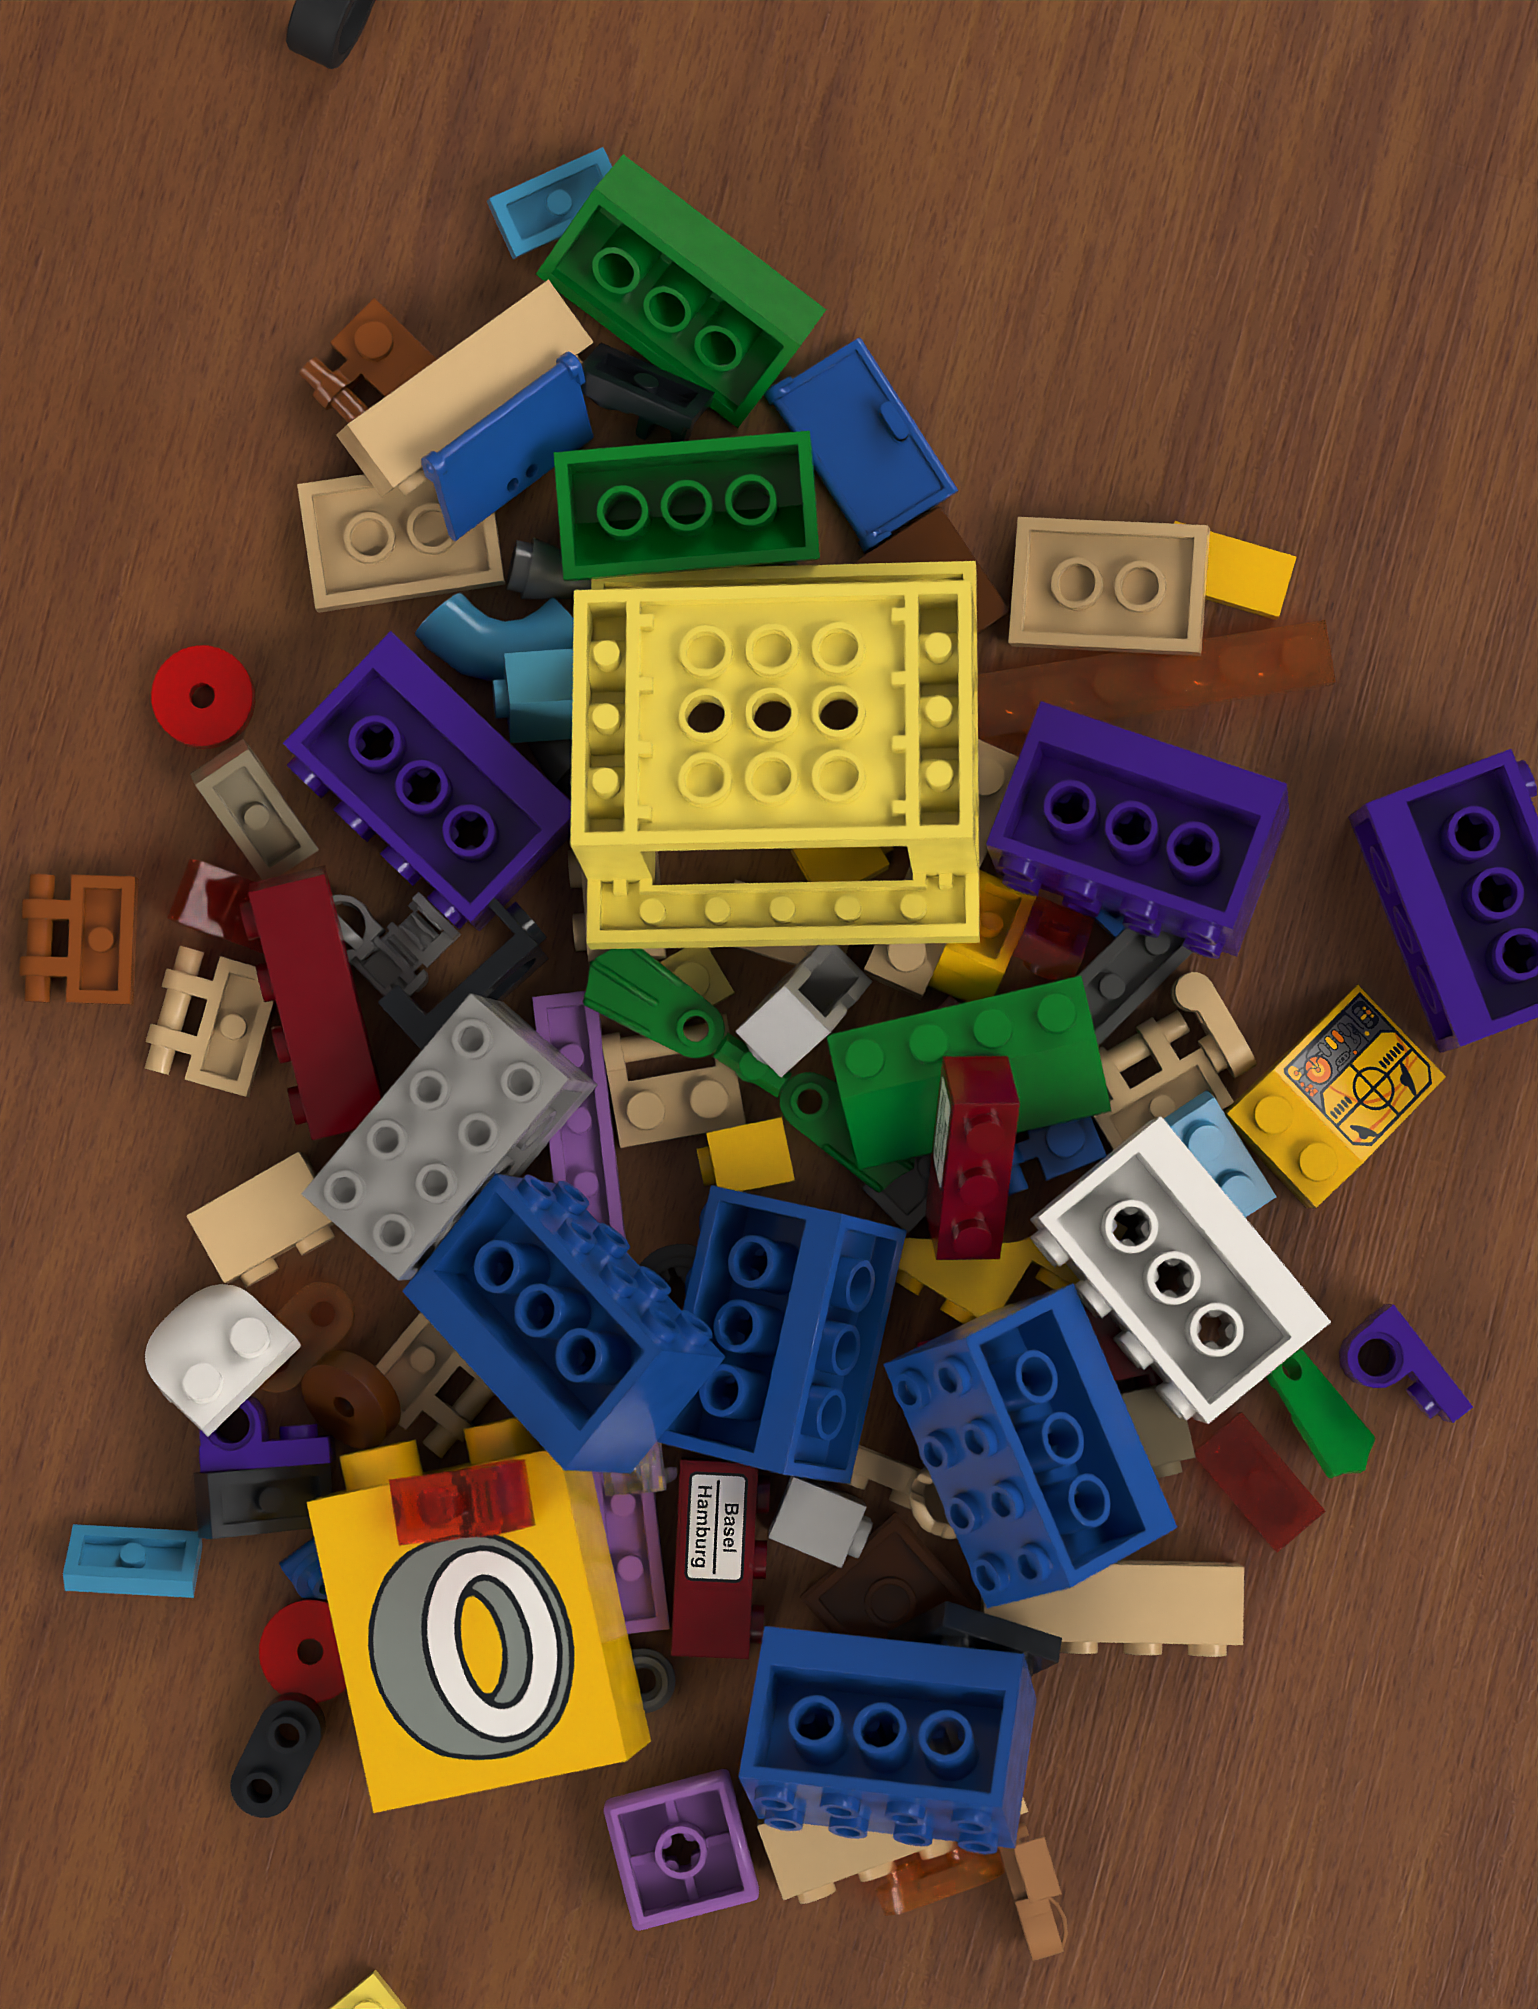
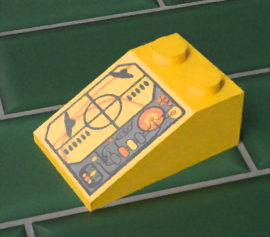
M1356 985L1238 1097L1224 1113L1240 1139L1306 1208H1317L1372 1155L1446 1076L1363 989Z

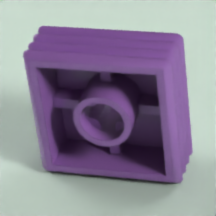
M720 1769L606 1800L603 1811L632 1925L635 1930L640 1931L755 1901L759 1897V1886L728 1770ZM683 1833L687 1841L698 1842L700 1848L692 1851L691 1863L680 1865L677 1856L670 1855L666 1857L663 1849L671 1846L674 1834Z

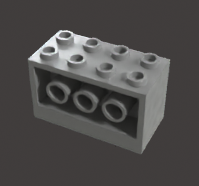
M470 993L301 1194L397 1280H411L495 1173L520 1177L549 1143V1140L562 1128L598 1084L538 1034L534 1028L504 1002Z

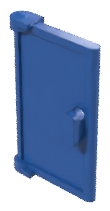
M861 337L792 379L791 376H788L779 383L772 385L765 392L764 397L770 406L774 405L790 432L810 430L814 469L859 538L858 544L865 554L891 539L893 532L959 491ZM894 436H895L897 439H901V440H902V439H905V440H904V441H898V440H896V439L894 438Z
M565 352L557 358L554 367L438 452L431 451L421 459L425 477L434 484L446 528L452 540L457 541L555 467L554 452L575 451L593 439L581 385L586 380L582 365L573 353Z

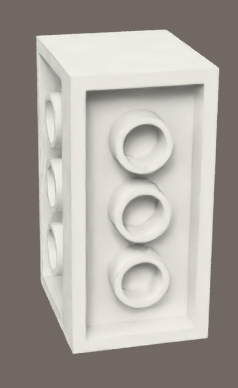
M1161 1116L1148 1121L1030 1219L1038 1229L1030 1237L1033 1243L1054 1267L1057 1265L1060 1267L1064 1263L1069 1266L1080 1280L1074 1286L1082 1303L1096 1318L1098 1316L1103 1318L1106 1314L1111 1317L1121 1330L1113 1338L1114 1341L1137 1368L1145 1369L1149 1365L1163 1381L1155 1388V1391L1179 1419L1182 1417L1187 1421L1190 1417H1193L1194 1420L1209 1424L1331 1323ZM1118 1212L1123 1216L1134 1214L1137 1217L1139 1224L1136 1226L1135 1231L1138 1238L1134 1243L1129 1239L1118 1241L1115 1238L1113 1231L1116 1229L1117 1224L1114 1217ZM1160 1264L1165 1267L1175 1265L1178 1267L1180 1275L1176 1280L1179 1288L1175 1293L1171 1290L1159 1291L1155 1282L1159 1279V1274L1156 1269ZM1203 1315L1211 1318L1219 1317L1222 1325L1218 1329L1221 1337L1216 1343L1208 1340L1201 1342L1198 1337V1333L1202 1329L1199 1320Z

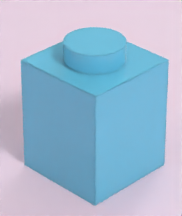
M573 648L504 653V679L492 680L495 719L507 718L510 743L572 739Z

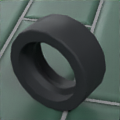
M296 0L287 27L286 43L289 50L329 69L339 67L348 57L359 39L375 0Z

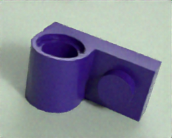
M1383 1304L1365 1318V1321L1351 1331L1343 1340L1339 1351L1340 1365L1345 1375L1354 1383L1371 1388H1386L1408 1375L1413 1384L1406 1388V1391L1418 1408L1429 1419L1438 1414L1443 1421L1454 1423L1473 1408L1394 1304ZM1371 1339H1379L1384 1343L1389 1354L1387 1366L1376 1375H1368L1361 1369L1358 1363V1353L1361 1346Z
M251 1395L239 1406L248 1415L250 1421L249 1431L241 1441H230L225 1438L220 1432L219 1427L208 1437L199 1429L200 1473L325 1464L336 1460L335 1438L333 1435L318 1436V1424L280 1426V1438L269 1439L268 1418L265 1408L258 1399Z

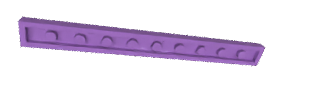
M585 991L532 997L536 1032L598 1084L562 1128L549 1140L553 1182L557 1184L561 1180L577 1188L589 1201L590 1205L586 1210L599 1224L604 1223L612 1227L626 1239L607 1071L602 1049L600 1013L583 1005ZM649 1450L631 1474L592 1472L627 1634L671 1628L651 1451Z

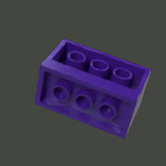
M392 631L375 646L283 742L287 749L295 756L287 766L321 799L331 790L341 800L333 810L366 842L377 834L388 845L380 855L412 886L421 878L431 885L435 890L427 899L459 930L468 921L480 932L496 915L488 903L495 897L504 907L571 837V801ZM389 737L392 738L389 743L392 750L385 758L377 756L369 760L372 754L369 747L375 740L380 739L384 741ZM434 781L439 782L436 787L439 795L433 802L429 803L424 800L418 805L414 804L418 797L415 790L421 783L424 782L429 785ZM481 824L486 826L483 831L486 840L481 846L476 848L470 845L465 849L460 848L464 841L461 832L466 827L477 828Z
M1040 701L986 846L997 874L1004 876L1002 883L1010 889L1030 896H1038L1040 889L1063 896L1062 904L1075 912L1098 917L1100 909H1103L1109 913L1124 917L1122 925L1141 935L1158 938L1160 932L1164 931L1184 938L1183 946L1199 955L1219 959L1221 952H1225L1237 957L1290 816L1287 783ZM1078 817L1083 818L1081 821L1077 823L1065 824L1070 819ZM1137 836L1144 837L1145 839L1136 845L1124 844L1126 840ZM1194 858L1207 860L1199 866L1185 865L1187 861Z
M1512 749L1368 802L1348 816L1440 1053L1467 1045L1538 1018V815L1531 800L1532 797L1537 796V787L1528 764L1525 760L1516 762ZM1458 826L1463 831H1467L1471 836L1472 844L1469 846V851L1465 846H1460L1456 840L1455 833L1459 831ZM1482 886L1486 891L1490 890L1494 895L1495 904L1492 905V911L1488 906H1483L1479 899ZM1505 945L1509 950H1514L1517 954L1518 963L1515 965V970L1512 966L1507 967L1503 961L1502 954L1505 952Z

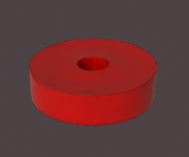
M196 645L179 650L161 665L153 680L151 702L157 721L171 737L192 748L212 749L230 743L246 729L254 713L256 695L253 681L239 660L229 652L218 647ZM203 686L211 687L215 694L212 704L206 708L195 707L193 704L194 692Z
M301 1599L292 1602L279 1610L265 1626L259 1644V1661L265 1678L279 1694L301 1693L320 1703L336 1697L346 1689L328 1600ZM315 1639L322 1645L323 1655L319 1661L309 1662L302 1657L300 1646L304 1640Z

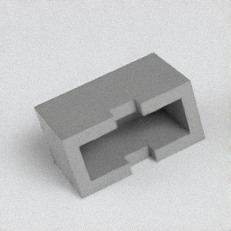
M817 945L775 985L735 1032L746 1042L749 1051L757 1060L769 1065L782 1077L831 1033L845 1016L847 1010L859 999L873 981L837 945Z
M790 1476L768 1529V1538L842 1568L847 1554L857 1559L859 1558L873 1522H871V1518L864 1516L866 1504L863 1499L815 1479Z

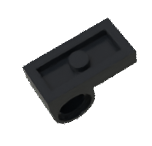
M330 1463L193 1473L198 1538L219 1539L312 1529L307 1502L333 1493Z

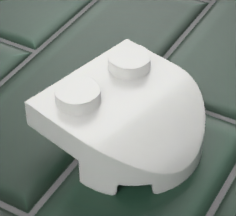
M218 1284L206 1287L188 1297L159 1324L148 1341L145 1363L149 1375L165 1398L181 1410L208 1437L289 1359L301 1345L297 1338L247 1291L234 1285Z

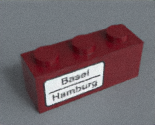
M943 1056L925 1211L936 1260L1000 1259L1020 1107L1008 1056Z
M682 1457L680 1460L671 1656L749 1659L750 1643L762 1644L764 1605H752L753 1579H766L767 1540H755L756 1514L769 1515L770 1476L758 1475V1468L725 1459Z

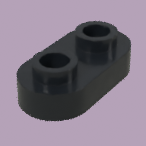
M295 1692L281 1694L275 1697L262 1713L233 1772L230 1783L234 1801L247 1814L259 1818L273 1817L283 1812L292 1801L326 1729L324 1713L318 1703L312 1698ZM283 1723L294 1725L298 1729L300 1737L295 1740L286 1739L281 1735L279 1725ZM252 1780H266L270 1783L273 1792L269 1795L259 1794L253 1788Z

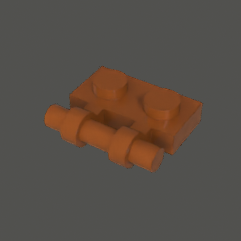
M373 298L330 341L332 348L346 362L338 370L332 372L318 357H314L305 364L299 375L315 390L313 398L326 410L334 408L350 423L369 409L351 391L363 378L384 398L437 359Z
M30 874L29 899L22 900V919L28 920L26 956H20L19 976L25 977L24 1002L50 1003L51 978H67V1003L134 1006L139 879L137 877L71 875L70 900L54 899L55 875ZM53 921H69L68 957H52Z

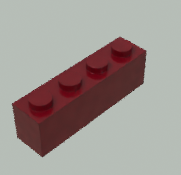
M323 865L250 883L248 890L250 901L240 903V911L248 940L260 938L266 963L256 965V973L264 1002L276 1000L282 1024L272 1026L271 1029L280 1064L292 1062L297 1086L287 1088L295 1124L307 1123L311 1140L356 1130L384 1095L326 866Z

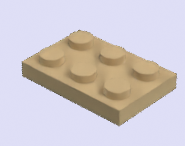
M365 474L297 484L314 603L318 613L506 585L495 512L457 541H454L448 534L434 484L429 479L406 496L397 486L383 497L380 496Z
M1018 517L1008 643L1014 647L1201 656L1210 540L1209 526Z

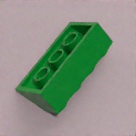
M624 154L593 189L535 274L545 282L549 279L560 294L658 368L715 392L709 407L737 428L746 419L826 311L823 306Z
M810 430L554 452L564 582L820 560L817 501Z
M1082 976L826 1036L859 1171L932 1154L943 1056H1008L1020 1101L1016 1134L1112 1112Z

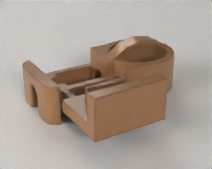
M1021 1822L1018 1826L1015 1849L998 1848L1029 1952L1034 1962L1063 1953L1068 1930L1066 1916L1059 1903L1052 1898L1062 1893L1045 1837L1041 1836L1021 1842L1020 1838L1029 1836L1025 1822ZM1049 1901L1057 1907L1062 1917L1063 1936L1061 1940Z

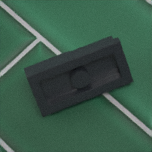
M602 342L581 364L586 380L581 385L583 395L590 397L595 404L602 408L619 410L628 415L633 413L639 416L636 435L643 440L648 438L658 424L669 429L671 433L670 442L689 441L695 422L710 406L715 394L713 391Z

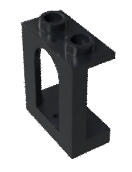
M495 897L488 903L489 907L514 936L428 1014L413 997L398 985L378 1002L421 1050L426 1047L470 993L503 1001L549 959L539 947L547 936L516 901L507 909Z

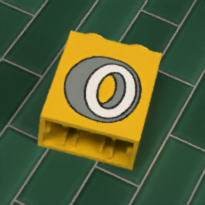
M516 1417L463 1429L470 1462L423 1472L416 1439L339 1456L346 1489L307 1502L373 1813L624 1762L651 1742L593 1474L590 1471L563 1470Z

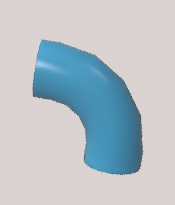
M459 592L435 609L418 627L415 636L429 651L460 674L492 682V680L504 679V653L572 649L574 618L556 599L551 597L538 610L525 618L503 621L488 617L477 609L463 593Z

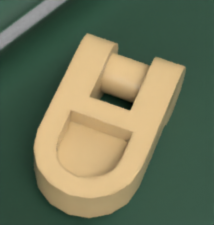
M1191 972L1174 981L1170 993L1172 1002L1178 1009L1194 1013L1206 1034L1205 1037L1198 1040L1199 1046L1204 1050L1217 1074L1227 1068L1232 1077L1236 1078L1257 1066L1250 1047L1209 978L1199 972Z

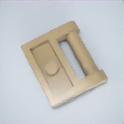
M722 1013L721 1015L723 1017L725 1025V1037L727 1032H730L726 1013ZM707 1023L685 1026L683 1027L684 1035L691 1041H700L707 1035L708 1025ZM620 1032L602 1035V1049L620 1148L746 1125L738 1077L735 1071L715 1059L716 1066L628 1081L625 1063L678 1054V1052L641 1034L621 1038Z

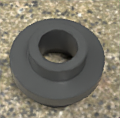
M651 1648L633 1649L631 1652L635 1670L647 1668L656 1677V1684L651 1690L640 1691L645 1713L654 1712L663 1707L671 1698L675 1688V1672L670 1661L659 1651Z

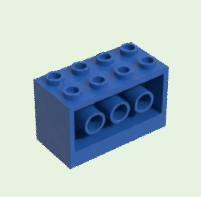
M495 1173L402 1292L563 1470L631 1474L725 1359V1356L709 1340L713 1333L707 1324L693 1313L681 1310L668 1297L671 1292L668 1283L653 1270L644 1266L640 1267L627 1253L630 1249L628 1241L612 1227L604 1223L599 1224L586 1210L590 1205L589 1201L577 1188L561 1180L556 1184L540 1181L531 1175H525L524 1178Z
M711 1185L708 1201L700 1214V1236L694 1263L685 1280L686 1298L683 1310L693 1313L707 1324L713 1333L709 1340L720 1350L725 1359L657 1442L783 1475L850 1484L907 1230L845 1214Z
M1074 1283L992 1310L883 1364L893 1386L894 1396L904 1412L918 1445L920 1457L930 1473L944 1506L947 1521L956 1534L970 1567L973 1582L979 1589L987 1608L1072 1588L1178 1528Z
M765 1626L739 1771V1779L757 1817L764 1819L766 1825L784 1831H799L803 1829V1824L827 1826L829 1832L852 1839L865 1838L869 1831L893 1834L894 1840L912 1846H929L932 1844V1839L958 1842V1846L961 1849L979 1854L996 1853L998 1847L1015 1849L1037 1699L1025 1655Z

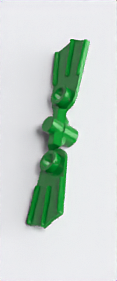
M610 949L590 961L588 984L582 1002L584 1006L683 1056L701 1058L715 1051L712 1057L734 1070L741 1080L756 1084L776 1098L780 1094V1109L784 1118L877 1193L882 1192L895 1179L914 1169L915 1158L859 1171L837 1082L814 1072H803L790 1078L792 1073L788 1071L780 1077L769 1065L757 1060L749 1051L747 1044L728 1032L724 1037V1020L718 1009L643 949ZM692 1016L702 1017L708 1025V1033L705 1038L696 1042L687 1039L683 1032L685 1021ZM806 1089H814L821 1096V1106L813 1114L803 1113L797 1105L799 1094Z
M1299 1348L1266 1376L1269 1384L1278 1392L1291 1414V1420L1327 1478L1331 1479L1343 1474H1359L1365 1471L1369 1453L1376 1440L1375 1436L1307 1354ZM1282 1366L1286 1368L1290 1378L1285 1375Z

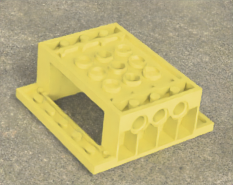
M976 561L732 567L591 579V590H574L571 847L587 878V945L589 949L980 942ZM835 700L849 701L858 709V716L855 722L843 730L830 729L820 720L824 707ZM778 701L787 705L791 710V718L788 724L782 729L773 732L760 729L754 723L756 711L767 702ZM702 703H714L725 711V717L720 727L709 733L696 732L688 725V717L691 711ZM907 846L913 872V880L655 885V851Z

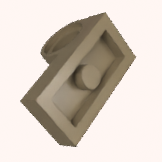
M244 738L190 773L197 789L262 880L281 876L319 850Z

